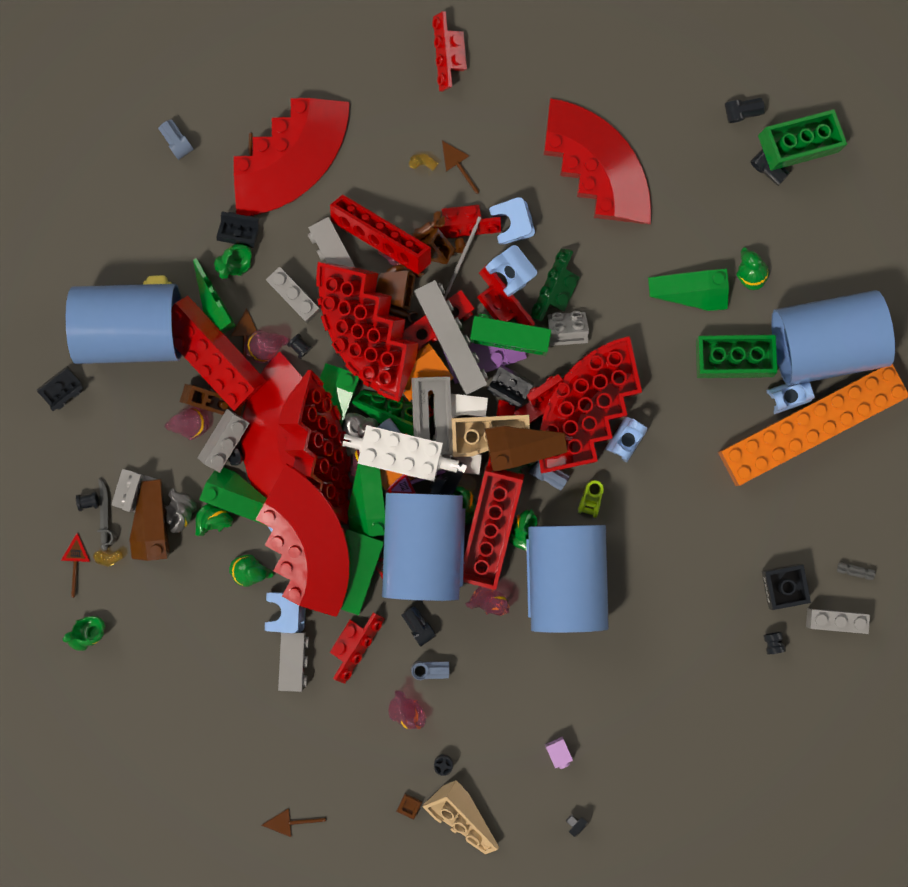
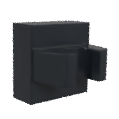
M570 815L566 820L572 826L569 833L573 837H577L589 824L584 817L578 820L573 815Z

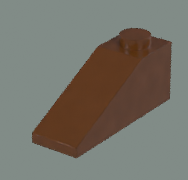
M189 384L184 385L179 401L220 415H224L225 411L229 409L240 416L244 406L243 404L233 411L218 393Z

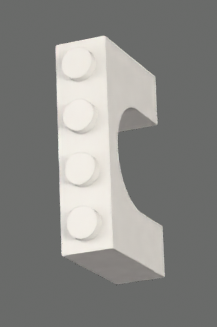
M451 394L452 418L459 416L486 417L488 398ZM444 454L442 457L449 459L453 457V454ZM481 455L453 457L467 465L464 473L479 475Z

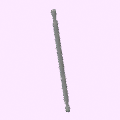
M480 216L477 218V222L473 227L448 284L446 293L443 296L445 301L475 235L478 224L482 219Z

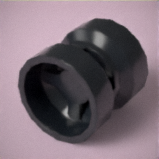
M783 632L763 635L764 641L767 642L766 652L768 655L786 652V647L782 642L784 638Z

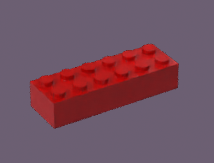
M189 296L179 300L172 306L171 318L174 347L230 408L235 411L257 392L266 382L265 378Z
M486 466L464 555L463 582L496 590L523 483V474L507 470L493 472L492 467Z

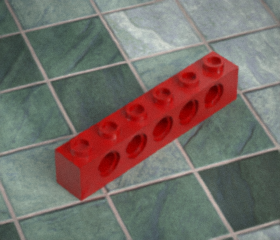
M341 195L330 204L331 222L413 272L419 274L431 264L430 246L345 195Z
M462 290L448 299L452 307L458 310L459 315L457 317L459 320L463 319V321H466L473 316L472 311H474V307ZM426 315L403 331V339L419 343L417 352L425 347V344L428 342L434 343L438 340ZM419 330H425L428 336L426 339L420 340L417 338L416 333Z

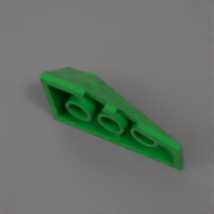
M195 258L193 262L203 312L224 334L235 328L236 325L200 261Z
M326 363L320 379L324 383L323 388L325 391L330 392L332 395L331 401L333 406L337 405L342 417L339 421L342 427L360 378L354 376L348 370Z

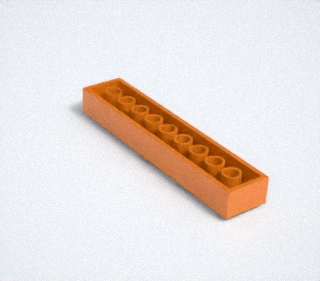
M893 364L889 367L879 368L719 451L718 454L735 486H740L908 398V392Z

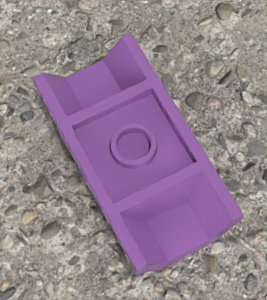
M473 343L468 346L471 353L475 352L480 362L477 365L480 370L484 369L485 373L498 369L501 364L507 366L527 358L525 352ZM446 357L451 374L454 377V383L457 384L459 381Z

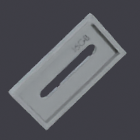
M450 377L411 378L414 436L430 440L428 392L431 390L434 394V421L436 426L434 441L443 443L441 455L453 454Z

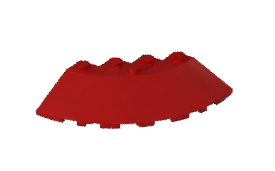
M291 98V117L272 118V137H253V156H234L236 214L255 216L271 210L274 211L295 201L314 186L332 165L343 143L349 119V102L315 98Z
M550 98L544 155L562 157L560 176L579 178L577 197L596 199L593 218L650 225L651 202L647 179L635 152L628 142L612 125L592 111L573 103Z
M318 262L316 285L319 286L320 297L318 298V305H321L322 323L325 331L329 333L334 350L340 354L349 371L354 376H358L364 385L373 388L378 394L399 402L415 365L419 343L402 338L405 319L389 315L392 296L376 292L377 272Z
M630 336L609 342L586 355L563 377V382H560L556 387L544 412L540 430L564 433L567 452L539 460L541 474L598 462L594 443L613 439L609 420L626 417L627 411L624 398L642 393Z
M281 352L260 373L266 382L247 401L243 418L250 423L241 437L245 468L252 486L266 498H268L286 463L293 467L295 458L285 451L289 432L278 423L283 405L303 377Z
M308 370L283 405L278 424L289 432L285 451L295 458L293 468L300 471L315 487L317 486L321 490L323 496L333 506L339 522L347 524L348 507L350 504L348 489H352V482L349 480L348 471H352L351 457L347 456L346 446H343V441L348 442V440L344 439L346 431H342L339 421L342 417L337 405L333 406L331 401L332 395L330 392L325 391L323 388L324 383L312 370Z
M286 463L256 520L273 529L265 546L281 554L273 571L290 580L282 597L299 606L337 617L343 605L349 583L350 556L345 539L346 536L333 506L326 500L321 490L317 486L315 487L300 471Z

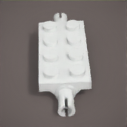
M366 425L365 434L362 438L348 434L344 436V439L351 441V443L343 441L344 447L359 449L358 464L430 481L435 480L436 472L439 469L457 473L458 468L452 467L450 464L458 466L459 460L442 457L443 443L368 425Z

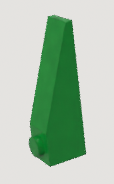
M727 269L648 278L649 297L705 311L728 309L729 284Z
M361 390L353 399L352 403L371 418H374L378 423L382 424L391 418L402 434L407 433L414 436L412 402L403 401V398L397 402L378 393ZM434 415L429 417V429L434 420Z
M358 464L348 507L350 530L368 537L381 536L385 533V498L380 469Z
M223 467L220 473L214 470L206 481L199 500L261 523L256 518L267 498L245 481L237 472Z

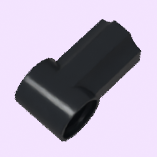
M762 98L746 101L733 100L725 103L728 123H736L745 120V118L765 114Z
M763 149L750 161L751 165L758 172L764 173L777 186L790 174L784 167L771 171Z
M415 606L401 614L420 647L436 637L429 623L425 622Z

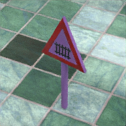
M444 469L437 471L436 476L443 474L446 471ZM403 474L384 493L416 494L412 484L426 479L417 478L410 481L408 475Z

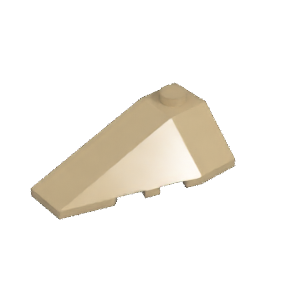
M529 415L451 418L453 457H472L488 451L485 428L507 425L530 429Z
M456 780L442 786L423 804L422 807L439 823L443 821L451 826L450 830L452 832L464 835L468 843L484 854L499 849L497 842L471 796Z

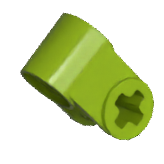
M591 480L586 484L578 508L579 514L583 512L597 518L604 490L601 482ZM598 484L599 492L591 494L589 491L590 485Z

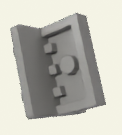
M557 312L547 315L549 329H552L549 341L550 346L588 343L589 328L585 312Z
M122 469L112 506L122 508V510L128 512H135L141 481L156 480V478Z

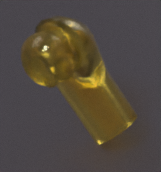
M418 154L410 158L409 166L416 169L419 165H425L433 171L438 163L426 154Z
M120 550L111 555L101 551H97L93 555L96 563L107 567L124 558Z

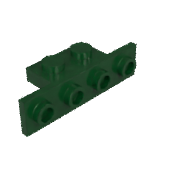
M560 249L557 253L553 267L548 272L547 280L540 290L537 302L532 307L530 315L532 319L542 321L549 305L560 311H565L580 278L566 269L573 254L572 250Z

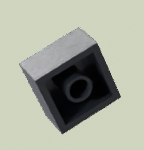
M803 564L761 571L770 610L811 603Z

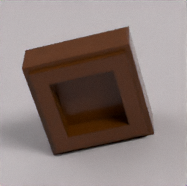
M405 793L396 812L414 820L422 801Z

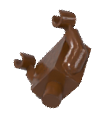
M437 211L433 215L434 221H429L421 228L415 229L412 236L431 247L432 262L447 265L450 258L455 255V252H463L466 243L463 238H458L455 240V247H453L442 232L435 228V226L442 227L445 224V216L441 217V212Z
M397 264L387 269L386 273L379 274L376 292L392 296L390 315L402 319L407 318L411 323L416 322L410 319V315L412 313L418 315V313L414 311L408 313L407 310H410L415 275L422 277L425 273L417 274L402 264Z

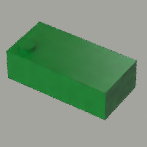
M834 109L768 126L758 135L771 171L839 153L847 145Z
M479 314L478 317L474 316L470 343L546 356L552 329L490 319V315Z
M776 335L698 336L696 339L697 378L774 377L777 374Z
M347 529L345 539L350 556L349 583L341 610L360 615L384 546V541Z

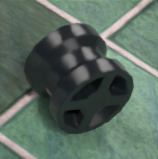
M439 755L434 761L435 772L441 776L450 774L453 769L452 759L448 755Z

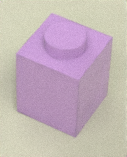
M563 737L545 744L555 768L563 769L568 767L570 762L573 761Z

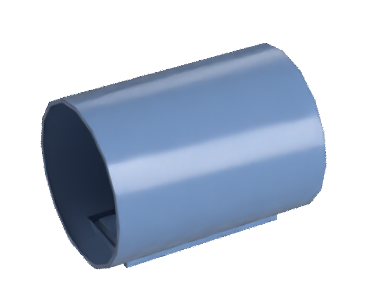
M178 285L72 286L66 301V335L73 363L180 361L182 354L173 344L171 318L172 306L181 300Z
M873 290L774 309L772 313L771 327L772 335H776L777 364L783 380L789 386L889 367L894 362L895 338L893 324L886 301L879 291Z
M386 493L382 597L406 600H459L460 587H463L465 509H462L463 496Z
M606 525L528 527L529 539H526L528 617H531V631L567 633L608 630Z

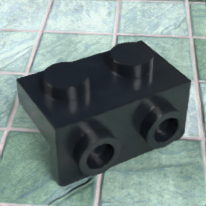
M222 211L221 222L216 236L217 241L241 244L254 248L259 232V219L253 216Z
M501 364L487 389L494 396L506 399L510 405L521 407L534 382Z
M66 366L40 386L37 392L50 405V409L54 411L63 408L67 403L66 401L71 397H77L82 392L83 385L69 367Z

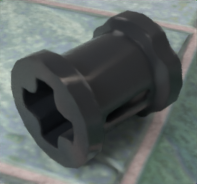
M300 334L294 336L287 344L288 347L294 349L299 359L303 358L312 349L310 345L308 346L301 339Z
M97 492L84 496L76 495V505L79 512L87 508H99Z

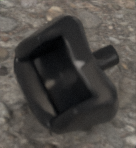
M235 446L228 458L232 466L240 465L244 459L242 449L238 446Z

